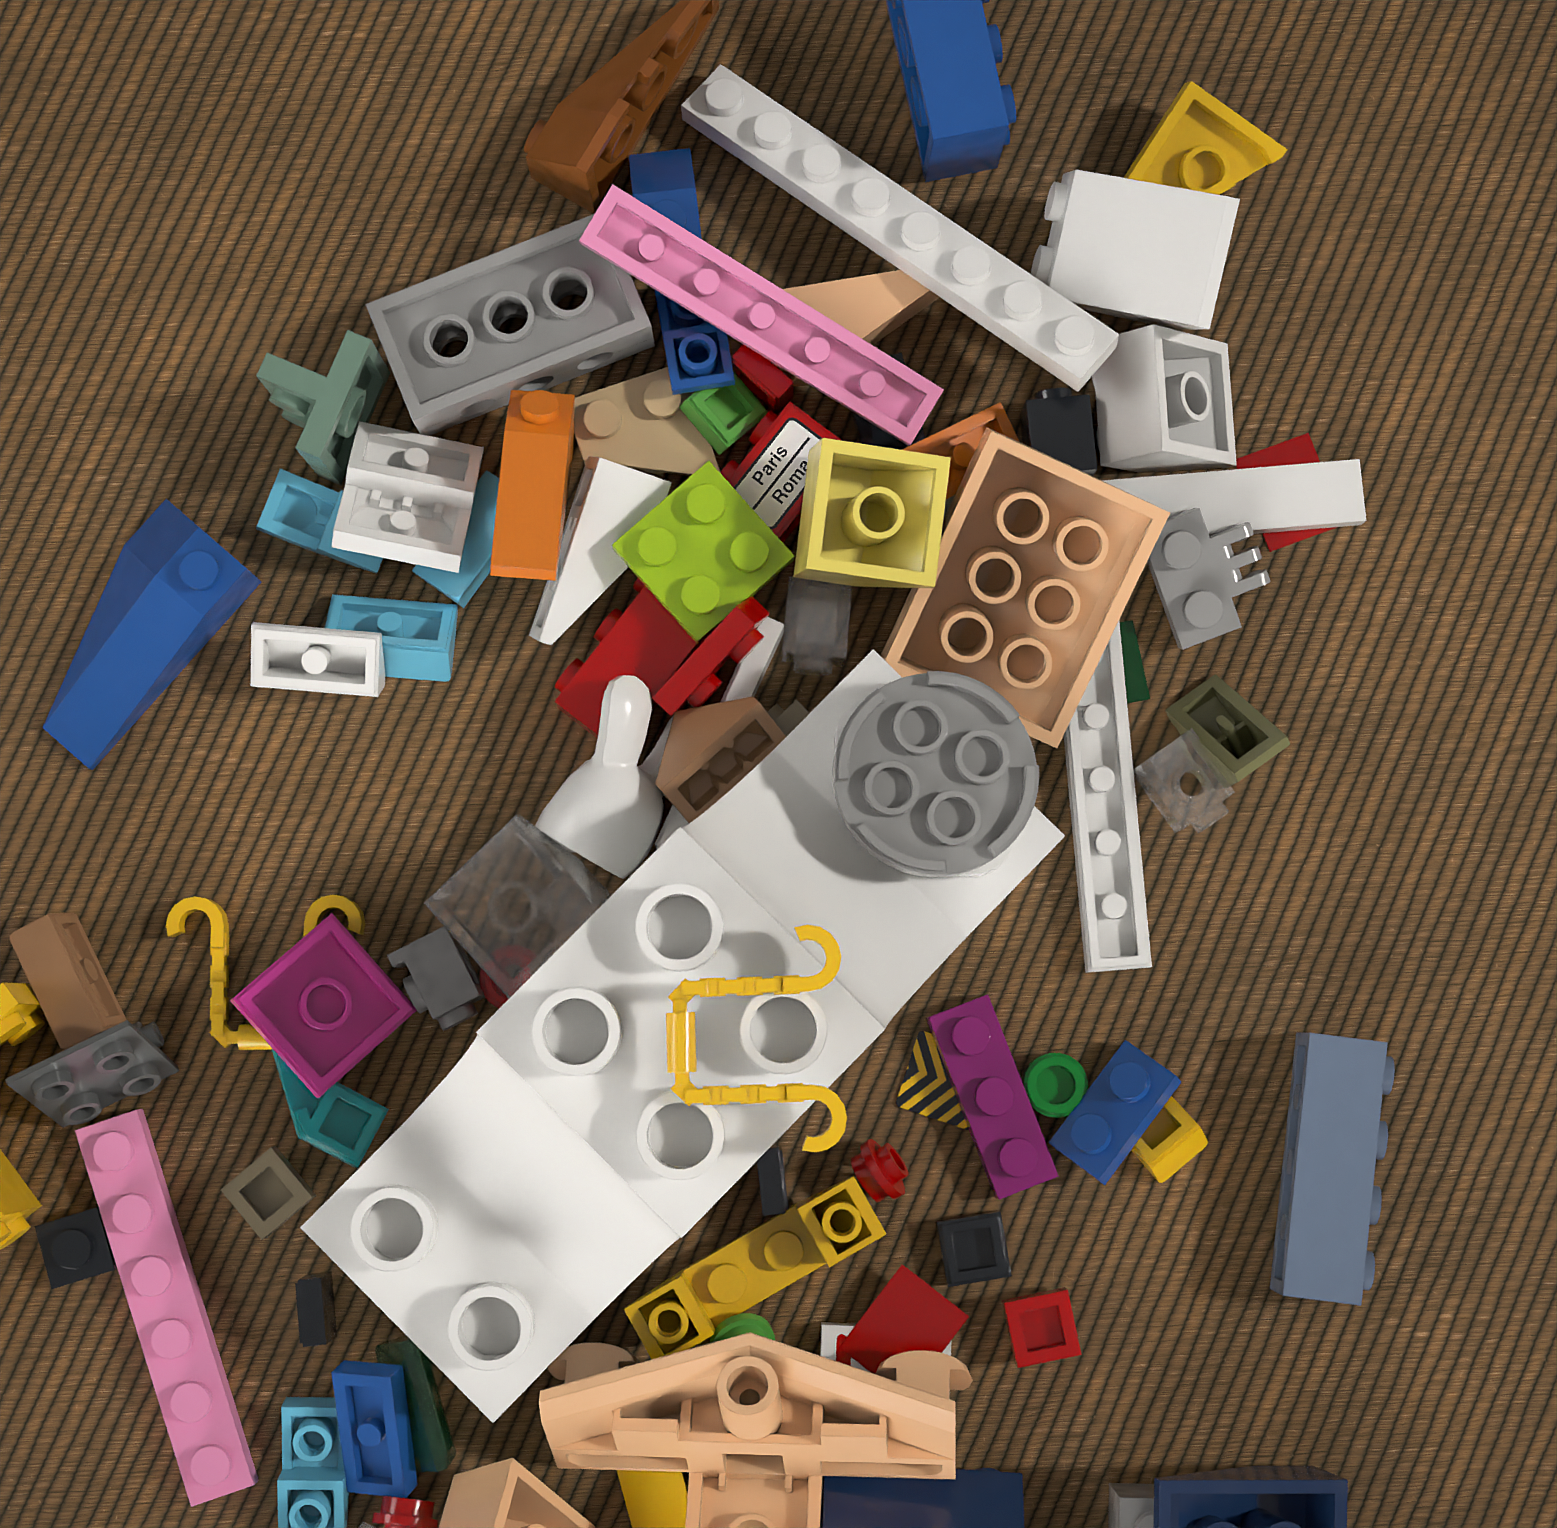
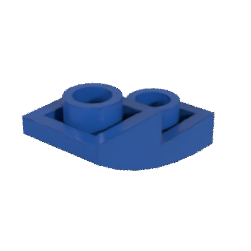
M655 290L672 394L676 395L735 385L727 334Z

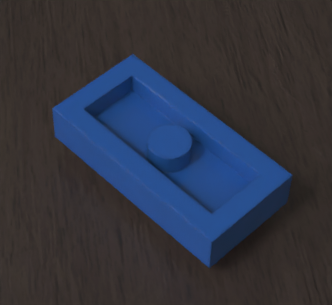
M1125 1040L1084 1094L1080 1103L1072 1110L1049 1141V1144L1100 1183L1106 1185L1181 1084V1081L1171 1071Z
M344 1360L331 1374L347 1492L407 1498L417 1487L418 1483L403 1365Z

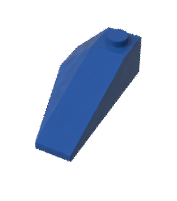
M165 499L124 544L43 725V729L86 767L93 770L251 595L261 581L170 501Z

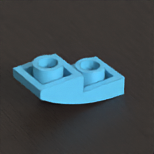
M286 1397L281 1406L282 1471L277 1480L278 1528H347L349 1492H347L335 1397Z

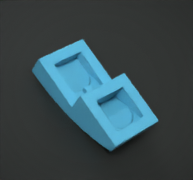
M283 469L279 470L256 526L257 530L376 574L383 560L382 557L332 548L333 530L343 490L339 493Z

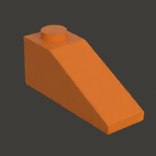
M511 390L503 437L490 576L556 581L574 454L575 395L551 393L544 390Z

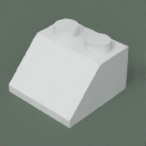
M1155 324L1119 334L1117 348L1092 375L1096 392L1098 421L1096 442L1100 451L1101 466L1138 473L1217 469L1237 466L1228 344Z

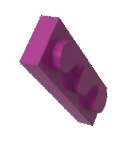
M983 995L927 1017V1023L995 1199L1000 1200L1058 1177L1057 1170L989 995Z

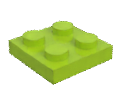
M709 460L612 544V549L697 644L711 634L738 604L754 596L793 562L795 557Z

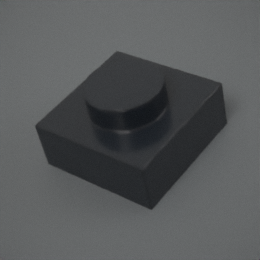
M99 1207L34 1226L51 1289L117 1269Z

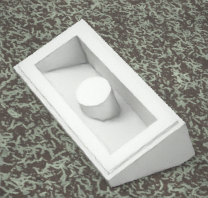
M253 622L251 624L250 686L378 697L385 686L382 633Z

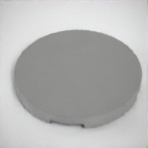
M927 671V673L900 678L880 689H876L865 698L850 716L841 732L833 759L834 795L839 812L851 834L864 849L879 861L894 869L916 876H955L977 869L996 858L1016 840L1031 816L1038 793L1039 765L1036 764L1035 752L1030 737L1019 719V713L1001 694L991 687L971 677L952 672Z

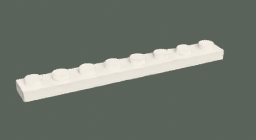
M720 64L681 105L683 121L1077 392L1117 348L1119 339L1117 332Z

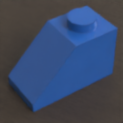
M690 148L629 155L633 197L702 239Z

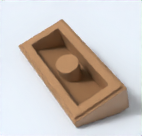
M46 914L12 932L10 942L62 1049H68L126 1021V1017L77 914Z

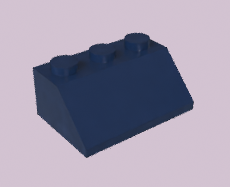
M979 1468L976 1470L956 1469V1480L823 1476L821 1528H1025L1022 1473L1000 1472L992 1468Z

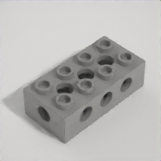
M594 214L366 304L411 419L420 434L430 436L509 404L511 390H546L655 346L651 323L631 275L579 242ZM568 295H580L586 298L583 304L576 309L563 310L557 307L558 302ZM517 317L526 320L524 327L515 333L505 334L498 331L501 324L510 318ZM457 340L467 342L466 348L459 355L454 357L440 356V352L446 344Z

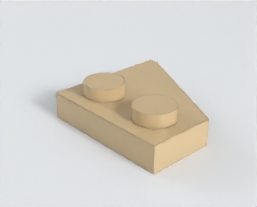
M668 367L575 397L574 434L584 464H586L588 456H593L633 468L646 474L663 476L664 473L691 476L709 460L720 472L712 446L679 408L693 392L673 395Z

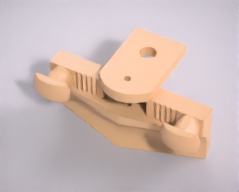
M751 1332L645 1362H640L628 1350L615 1345L580 1343L568 1346L548 1366L547 1370L554 1378L565 1381L562 1385L540 1391L539 1408L541 1423L557 1468L689 1472L685 1528H821L823 1476L956 1480L955 1401L949 1399L950 1390H965L970 1387L973 1379L964 1363L955 1357L940 1352H902L881 1362L876 1374Z

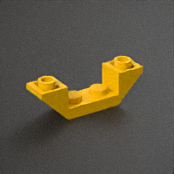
M854 1175L792 1205L785 1210L786 1213L773 1216L702 1257L626 1306L624 1311L650 1358L656 1359L692 1348L714 1335L715 1328L725 1319L746 1311L826 1263L830 1268L885 1236L884 1228Z

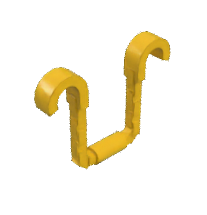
M338 895L323 896L313 902L306 912L303 937L322 922L325 913L336 908L341 909L347 915L349 922L348 930L363 935L365 929L364 914L358 904L347 897ZM194 896L181 900L174 905L168 914L166 922L168 937H176L185 933V921L194 911L201 910L210 919V956H212L210 988H212V997L210 998L211 1031L209 1033L224 1048H228L231 1044H238L239 1050H272V1047L251 1024H240L238 1031H233L227 1025L229 1012V997H227V988H229V965H227V956H229V924L227 914L219 904L211 899Z
M803 925L794 927L799 941H814L825 952V966L816 975L809 977H799V975L773 976V978L763 979L762 976L736 977L733 980H726V978H699L700 981H688L685 978L681 981L677 988L668 996L673 1002V1013H666L667 1073H675V1084L670 1089L688 1106L692 1103L726 1105L729 1102L755 1104L766 1103V1101H778V1103L804 1102V1100L821 1101L830 1109V1126L821 1135H806L802 1146V1151L815 1153L828 1150L835 1145L842 1137L846 1128L847 1115L845 1106L838 1095L827 1087L803 1083L777 1084V1086L753 1084L729 1087V1085L703 1086V1088L698 1089L690 1081L689 1072H697L695 1012H688L687 1003L695 995H700V997L726 996V994H737V996L763 995V993H774V995L800 994V992L822 989L833 981L840 969L841 963L839 944L832 934L823 928Z

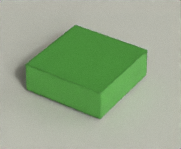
M735 372V385L696 391L679 406L681 411L719 455L758 424L768 413Z

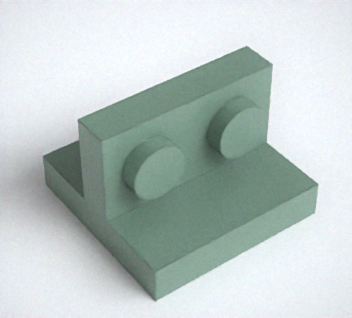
M349 330L345 334L327 377L269 353H266L256 375L271 394L269 401L284 409L281 416L289 422L304 428L295 447L296 450L319 477L342 485L347 473V466L359 421L369 423L390 375V371L373 341Z

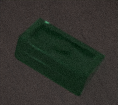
M407 1335L378 1344L375 1347L378 1363L403 1365L416 1472H438L447 1469L457 1453L430 1359Z

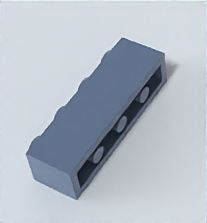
M1296 1032L1270 1289L1282 1296L1361 1306L1363 1290L1369 1291L1372 1287L1375 1274V1257L1372 1251H1367L1369 1225H1376L1378 1223L1382 1203L1381 1189L1379 1186H1374L1376 1159L1382 1160L1384 1158L1388 1143L1386 1121H1380L1382 1095H1389L1392 1090L1395 1072L1393 1057L1386 1056L1388 1042Z

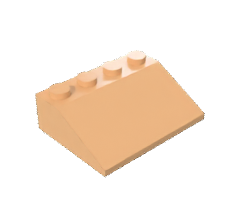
M986 427L943 520L936 585L932 589H911L880 656L902 678L927 673V671H944L965 675L986 684L1001 694L1020 715L1019 719L1030 737L1058 748L1170 512Z

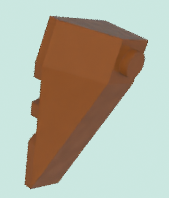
M719 0L679 1L556 106L548 121L540 119L529 133L524 146L531 178L595 214L610 187L614 184L628 161L629 155L634 151L718 12Z

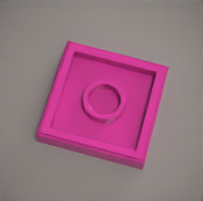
M333 913L230 1000L316 1098L321 1097L417 1011L414 1005Z

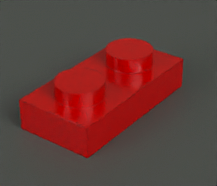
M753 596L738 604L652 699L670 716L687 703L693 708L700 707L722 684V681L715 673L729 658L737 665L740 664L763 640L764 636L757 628L770 613Z

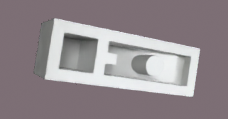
M588 456L562 534L556 581L547 580L529 636L539 642L552 645L628 568L625 562L612 549V544L667 497L672 482L600 457Z

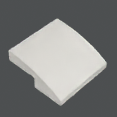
M359 421L347 466L346 483L333 530L332 548L459 573L484 447Z

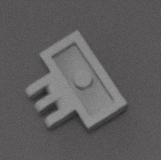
M1193 508L1167 519L1147 563L1178 648L1184 650L1241 628L1242 626L1232 597L1271 582L1267 569L1256 570L1243 577L1241 575L1240 567L1262 558L1258 545L1235 553L1232 550V543L1243 541L1254 534L1250 522L1233 526L1209 536L1200 508Z

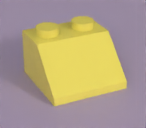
M827 438L820 439L809 450L793 577L860 587L934 588L936 585L951 457Z

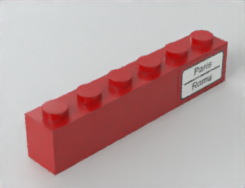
M792 402L786 405L779 416L772 410L769 411L752 432L749 441L755 446L742 463L738 464L732 459L720 472L783 544L800 524L809 450L822 438L842 441ZM637 578L633 585V589L639 594L624 613L615 608L605 618L594 635V639L600 642V644L585 663L579 658L574 659L561 674L554 687L561 692L554 701L559 710L597 739L602 701L609 681L622 675L636 676L647 686L652 698L704 642L703 640L697 644L639 578ZM653 699L651 713L658 706V703H656Z

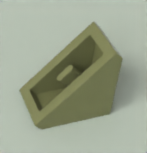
M1216 674L1165 709L1169 720L1220 790L1239 782L1290 745L1288 737Z

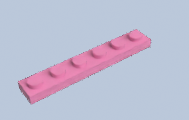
M613 184L579 240L583 246L908 446L912 444L944 391L941 387Z
M137 1109L75 1130L191 1507L255 1485L259 1479L143 1109Z

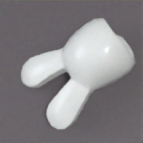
M628 675L617 676L609 681L602 701L599 734L594 755L566 779L544 808L534 827L539 838L564 853L576 852L622 879L636 871L647 857L662 824L664 810L662 798L664 794L656 786L655 782L673 720L672 716L655 748L643 764L637 766L647 735L652 711V698L649 689L643 681L636 676Z

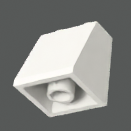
M1082 170L1067 172L1063 174L1061 183L1053 182L1050 188L1044 217L1045 220L1052 221L1047 246L1039 245L1036 251L1031 275L1084 310L1151 325L1155 324L1174 330L1210 329L1240 199Z

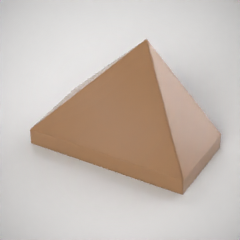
M753 696L677 711L673 716L655 784L685 820L690 823L740 782L786 736L760 702Z

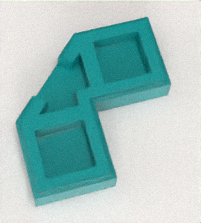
M272 1049L297 1137L354 1168L359 1167L389 1109L338 1082L321 1097L316 1098Z

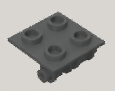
M126 1020L5 1080L9 1087L64 1128L68 1125L82 1124L96 1118L103 1108L125 1097L148 1093L155 1089L162 1079L180 1070L178 1065L158 1048L164 1045V1039L154 1022L143 1026L139 1021L131 1024Z

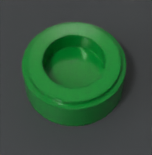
M1045 1053L1036 1057L1027 1065L1022 1076V1083L1032 1109L1048 1117H1064L1069 1115L1088 1090V1080L1083 1067L1077 1060L1063 1053Z

